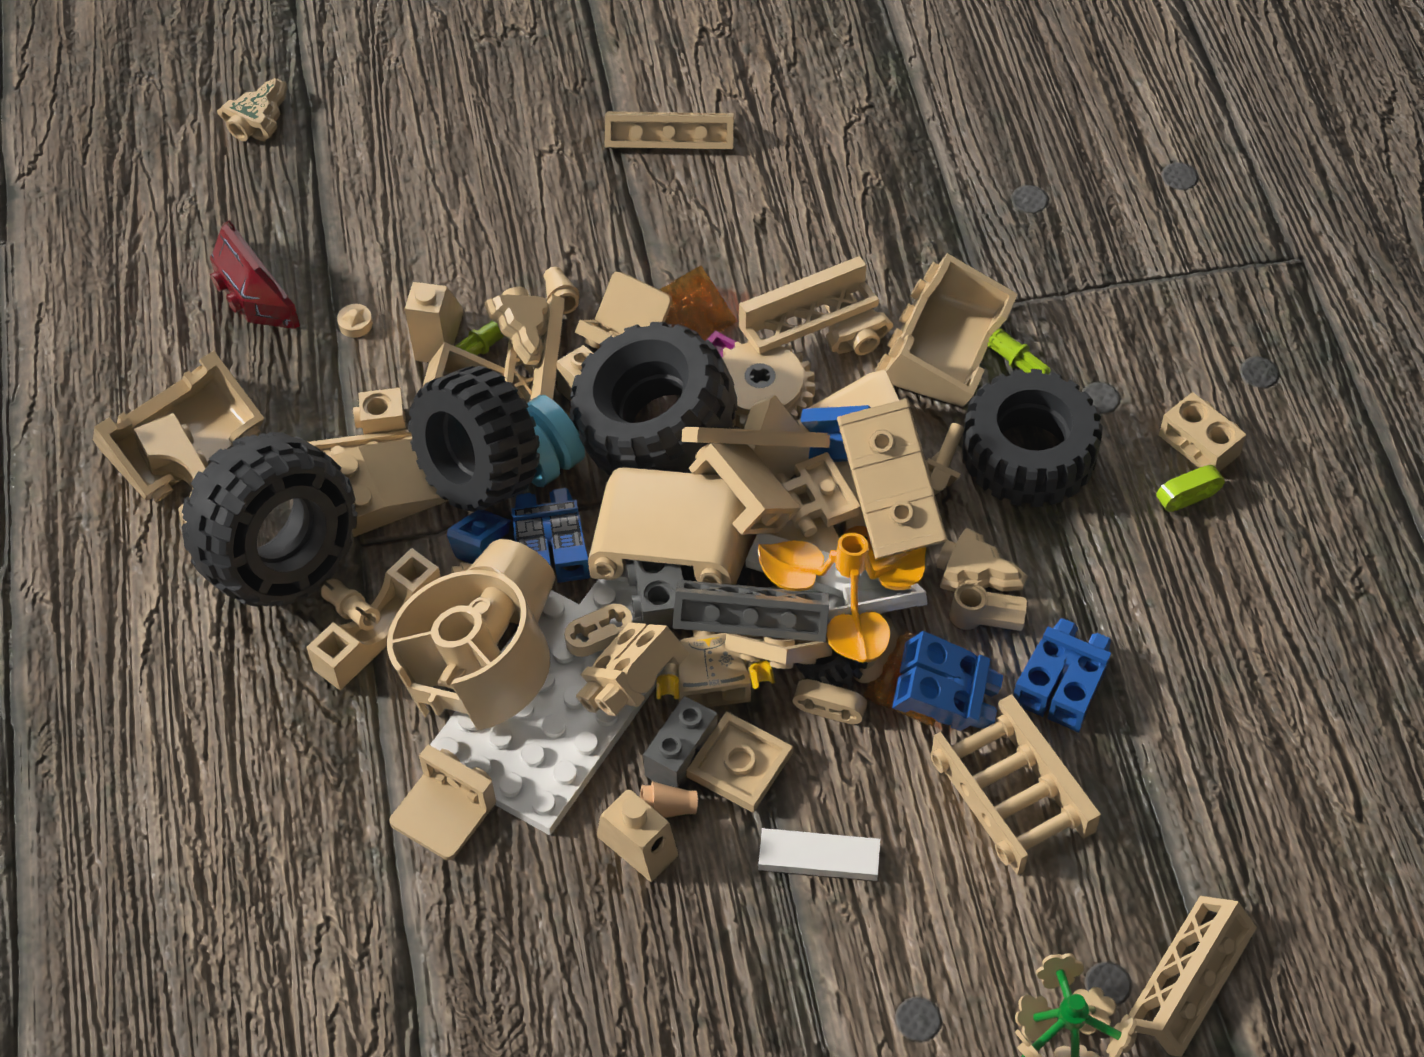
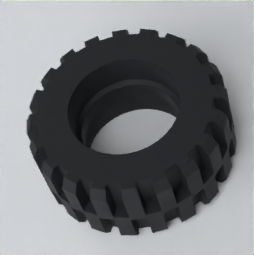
M483 366L466 367L425 383L413 399L414 402L409 412L412 419L408 423L409 432L412 433V440L410 441L412 451L416 452L418 458L416 462L419 469H423L426 474L425 479L428 484L437 489L436 494L442 499L449 500L450 505L474 512L486 509L523 493L529 484L532 483L537 472L535 468H537L540 460V454L537 453V449L540 446L539 436L535 434L534 427H536L534 417L529 415L527 402L524 398L519 397L517 394L518 389L513 383L505 381V376Z
M1022 369L1010 372V376L1006 377L1002 374L993 378L991 385L989 383L984 384L968 405L962 440V455L966 461V468L972 477L977 476L976 483L983 490L986 491L989 488L992 490V496L1001 501L1003 498L1009 499L1013 505L1021 506L1022 503H1031V507H1042L1043 502H1049L1050 505L1062 502L1064 495L1067 498L1074 496L1080 491V486L1082 487L1088 483L1092 471L1095 470L1102 438L1103 425L1100 423L1101 415L1095 405L1092 406L1093 399L1086 391L1081 393L1079 391L1080 386L1072 380L1066 382L1062 380V375L1054 372L1051 375L1043 374L1040 369H1031L1030 373H1023ZM1016 426H1036L1055 435L1061 444L1047 450H1027L1008 441L1002 433Z

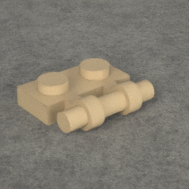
M828 452L796 464L795 475L797 478L788 480L784 473L775 475L777 480L801 507L791 518V521L796 528L801 529L805 537H810L817 532V527L813 522L816 518L821 517L828 528L860 515V504ZM806 492L812 502L803 505L798 495Z

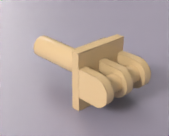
M951 423L940 451L931 459L928 458L926 460L935 495L946 486H950L958 480L961 473L948 468L964 431V427L957 423Z

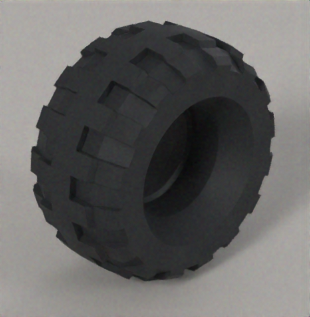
M651 322L650 326L640 327L637 324L625 328V332L614 338L611 335L600 343L601 347L594 354L589 353L581 364V375L575 376L571 388L572 409L569 410L570 418L580 434L579 438L586 452L597 466L608 475L618 468L692 473L689 467L696 460L697 452L709 443L682 442V429H685V427L732 429L734 425L733 420L735 419V411H737L738 397L734 390L735 384L721 355L709 340L704 341L698 332L679 324L674 327L666 322ZM667 395L681 396L670 409L658 417L645 422L633 423L637 413L652 400Z
M269 432L268 434L261 433L259 436L251 435L234 440L232 443L233 447L228 450L219 449L209 458L211 463L203 472H197L191 482V485H193L190 497L184 499L182 513L183 519L187 523H184L181 528L185 549L193 558L191 563L217 589L245 605L255 607L259 605L283 606L294 603L295 598L298 596H305L307 598L319 590L318 585L326 578L331 579L340 568L337 565L344 554L348 555L353 544L351 533L352 529L357 527L358 513L354 505L356 499L350 480L341 472L342 467L329 455L297 436L291 437L283 432ZM293 499L290 516L281 531L271 541L257 548L258 533L267 515L281 503Z

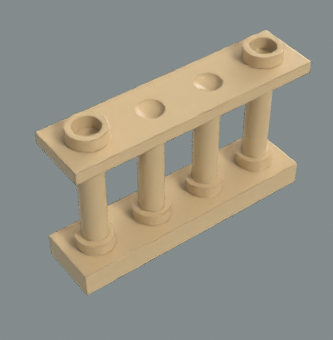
M1012 694L999 701L994 724L951 746L941 732L934 735L932 752L930 753L934 766L940 773H946L994 841L995 850L1000 860L1005 865L1010 864L1017 875L1025 870L1028 857L1026 850L1068 827L1076 829L1083 839L1096 832L1101 816L1100 812ZM1001 737L1010 738L1017 748V753L974 776L970 774L961 761V758ZM1024 766L1026 768L1031 767L1039 778V783L993 806L982 789ZM1046 796L1056 801L1061 808L1060 814L1018 837H1015L1004 821L1007 817Z

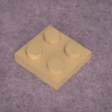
M726 634L725 649L740 653L739 657L744 660H770V666L775 668L790 669L793 668V663L815 664L818 658L832 656V648L827 639L826 642Z
M726 711L686 770L687 778L754 813L793 754V746Z

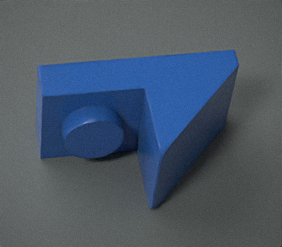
M477 510L448 528L447 538L454 556L457 559L473 564L492 542L501 539L509 533L511 520L485 510Z

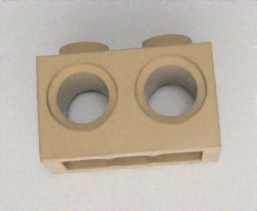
M1192 392L1164 414L1159 436L1198 468L1214 465L1220 472L1240 455L1246 433L1236 423L1229 421L1216 411L1211 403L1201 399Z

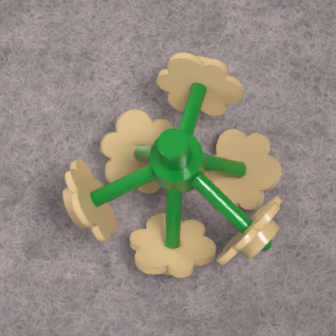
M1071 953L1047 956L1042 962L1043 967L1036 970L1037 978L1042 980L1043 986L1047 989L1060 986L1064 999L1059 1008L1052 1009L1048 1007L1047 999L1043 996L1034 998L1031 995H1024L1020 998L1018 1003L1020 1011L1016 1013L1015 1020L1019 1026H1022V1033L1018 1029L1015 1033L1022 1041L1017 1047L1022 1053L1021 1057H1043L1039 1050L1063 1028L1070 1030L1071 1047L1060 1046L1054 1051L1055 1057H1100L1097 1053L1087 1051L1085 1046L1080 1045L1079 1030L1087 1035L1094 1034L1097 1030L1109 1035L1110 1042L1106 1049L1109 1057H1120L1122 1052H1129L1137 1037V1031L1134 1030L1137 1022L1136 1019L1126 1014L1120 1023H1117L1114 1028L1111 1027V1019L1109 1017L1115 1013L1116 1003L1111 997L1104 996L1101 988L1092 987L1089 991L1078 989L1072 995L1069 985L1075 981L1074 977L1084 972L1083 963L1076 960L1075 956Z

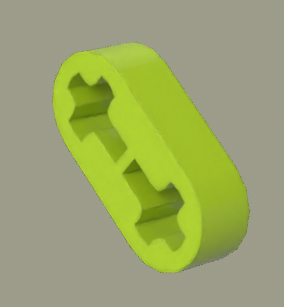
M1206 465L1167 481L1158 489L1156 497L1166 511L1173 512L1211 497L1223 487L1225 480L1214 465Z

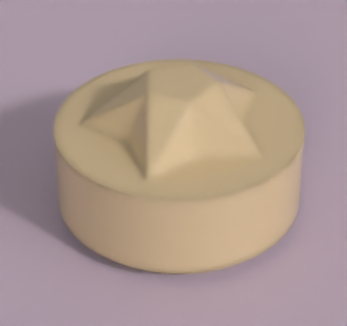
M361 304L347 305L339 311L337 316L339 329L347 337L357 338L364 336L371 330L373 325L370 310Z

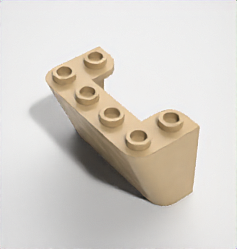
M947 253L939 264L933 262L926 272L924 279H920L910 295L915 300L912 305L908 304L899 318V322L903 323L901 330L897 328L887 344L891 349L888 354L885 353L875 372L885 370L893 386L964 407L974 396L985 371L979 365L988 347V340L1007 320L1018 294Z

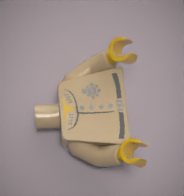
M692 630L693 637L680 640L681 644L689 652V655L680 664L667 663L661 675L656 678V698L661 699L662 695L671 694L674 695V699H679L680 702L686 696L705 707L750 702V679L754 689L759 688V682L770 681L773 684L775 683L773 669L768 661L744 660L739 657L740 653L725 649L726 634L729 633L716 634L715 632Z

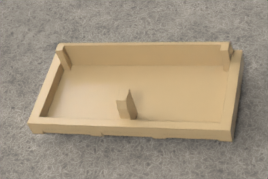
M908 398L837 417L875 560L947 541V535Z

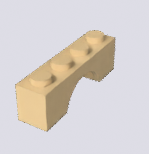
M174 413L134 429L138 450L152 475L171 474L183 479L192 487L191 482L197 472H203L208 466L202 450L195 451L192 446L194 439L186 423L180 425ZM183 504L178 508L181 526L187 523L183 519Z
M411 548L386 572L382 588L374 602L370 605L380 613L378 624L369 618L367 619L375 628L367 631L361 629L354 621L342 625L332 622L306 647L313 670L341 691L387 646L390 626L404 603L422 587L441 578L439 567Z

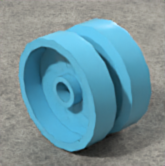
M538 395L527 403L529 406L527 410L530 417H534L536 423L534 430L535 434L539 436L540 446L537 449V453L540 454V460L537 468H535L537 472L532 483L537 487H544L559 476L560 468L569 470L581 462L585 457V448L579 438L580 434L565 411L548 396Z

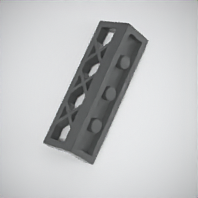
M678 580L672 628L826 642L829 594Z

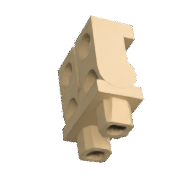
M629 622L597 658L593 667H587L580 674L587 684L578 692L576 698L589 712L596 713L601 708L608 715L616 716L625 705L638 707L645 700L641 693L652 689L656 681V675L667 663L680 664L689 655V652L668 626Z

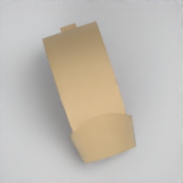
M498 539L492 542L467 570L448 574L430 582L413 594L397 612L388 633V655L392 665L424 717L429 713L425 705L428 704L431 705L438 716L442 714L444 709L466 713L469 715L475 728L483 730L498 725L518 714L536 697L543 687L549 673L551 657L548 643L538 625V621L554 584L555 575L547 560L535 550L519 542ZM509 622L519 624L512 641L501 653L497 644L506 631ZM439 685L452 688L456 693L433 688L432 686Z

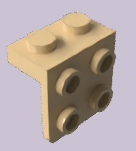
M614 272L595 320H579L575 333L585 337L584 342L587 345L599 349L601 342L611 335L614 338L625 332V328L637 324L640 327L650 326L651 322H665L672 305V297L623 272Z
M428 744L419 755L423 770L422 777L393 812L389 821L391 827L443 859L452 860L496 804L491 777L482 769L477 767L470 769L460 763L457 756L449 750L441 749L439 751Z

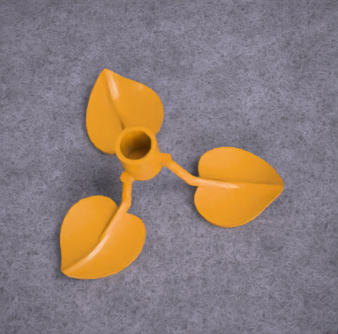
M857 533L842 535L838 540L837 551H830L829 558L825 564L822 552L817 546L809 542L793 540L758 545L759 562L764 573L775 585L785 590L805 591L811 589L815 584L816 575L824 576L834 562L842 576L851 578L852 615L841 614L831 619L827 625L826 638L834 651L858 662H872L879 659L885 653L890 639L889 626L879 613L871 611L859 614L858 612L859 575L866 570L870 579L878 578L880 584L885 588L906 590L910 589L911 585L919 584L925 570L926 547L875 560L873 549L869 550L868 541L864 536Z

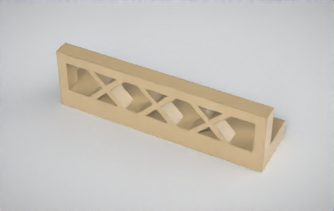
M607 111L605 114V147L733 149L734 113Z
M858 256L739 303V328L757 353L761 354L873 309L879 305V298L865 282L867 265ZM859 291L865 298L859 302L845 299L846 295ZM822 305L836 307L835 311L829 314L815 311L817 307ZM792 317L806 319V322L799 326L786 324V320ZM762 329L776 331L774 336L761 340L756 332Z
M554 294L547 301L549 303V317L546 321V333L541 338L544 348L539 363L537 365L524 364L514 351L512 341L509 339L504 371L505 381L514 383V386L520 391L527 403L538 395H546L553 400L565 301L564 298ZM523 364L529 372L530 378L523 380L516 371L515 366Z
M1205 896L1198 898L1128 1014L1137 1021L1134 1030L1137 1033L1155 1036L1169 1055L1182 1057L1257 929L1239 901ZM1208 911L1218 912L1213 920L1201 925ZM1198 941L1200 942L1195 951L1182 957L1186 947ZM1180 973V977L1175 984L1165 989L1162 988L1167 979ZM1161 1006L1153 1022L1143 1020L1148 1011Z

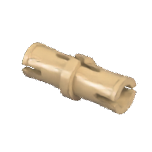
M338 579L327 581L334 590L323 585L321 590L322 597L336 607V611L343 618L352 619L361 629L367 631L375 628L367 621L368 618L376 624L379 623V611L366 603L361 593L353 589L349 590Z

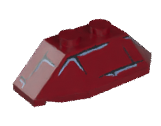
M230 220L225 222L221 227L210 257L214 270L210 276L219 292L224 290L227 293L226 298L235 313L241 312L248 323L291 329L299 327L300 323L295 304L276 282L234 227L233 223Z

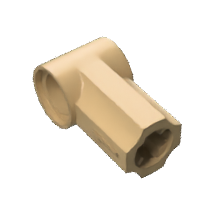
M965 582L956 588L949 616L952 623L963 630H971L979 625L1022 631L1027 600L1024 597L986 592L984 587L977 583Z

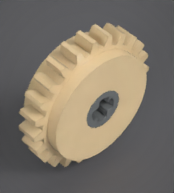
M748 340L744 344L738 341L735 342V348L732 350L726 347L723 349L722 359L735 384L734 390L738 397L733 427L737 426L740 429H744L751 407L756 402L774 394L795 421L798 420L802 409H807V407L813 405L815 374L810 371V362H803V353H792V345L789 344L786 347L779 346L758 354Z

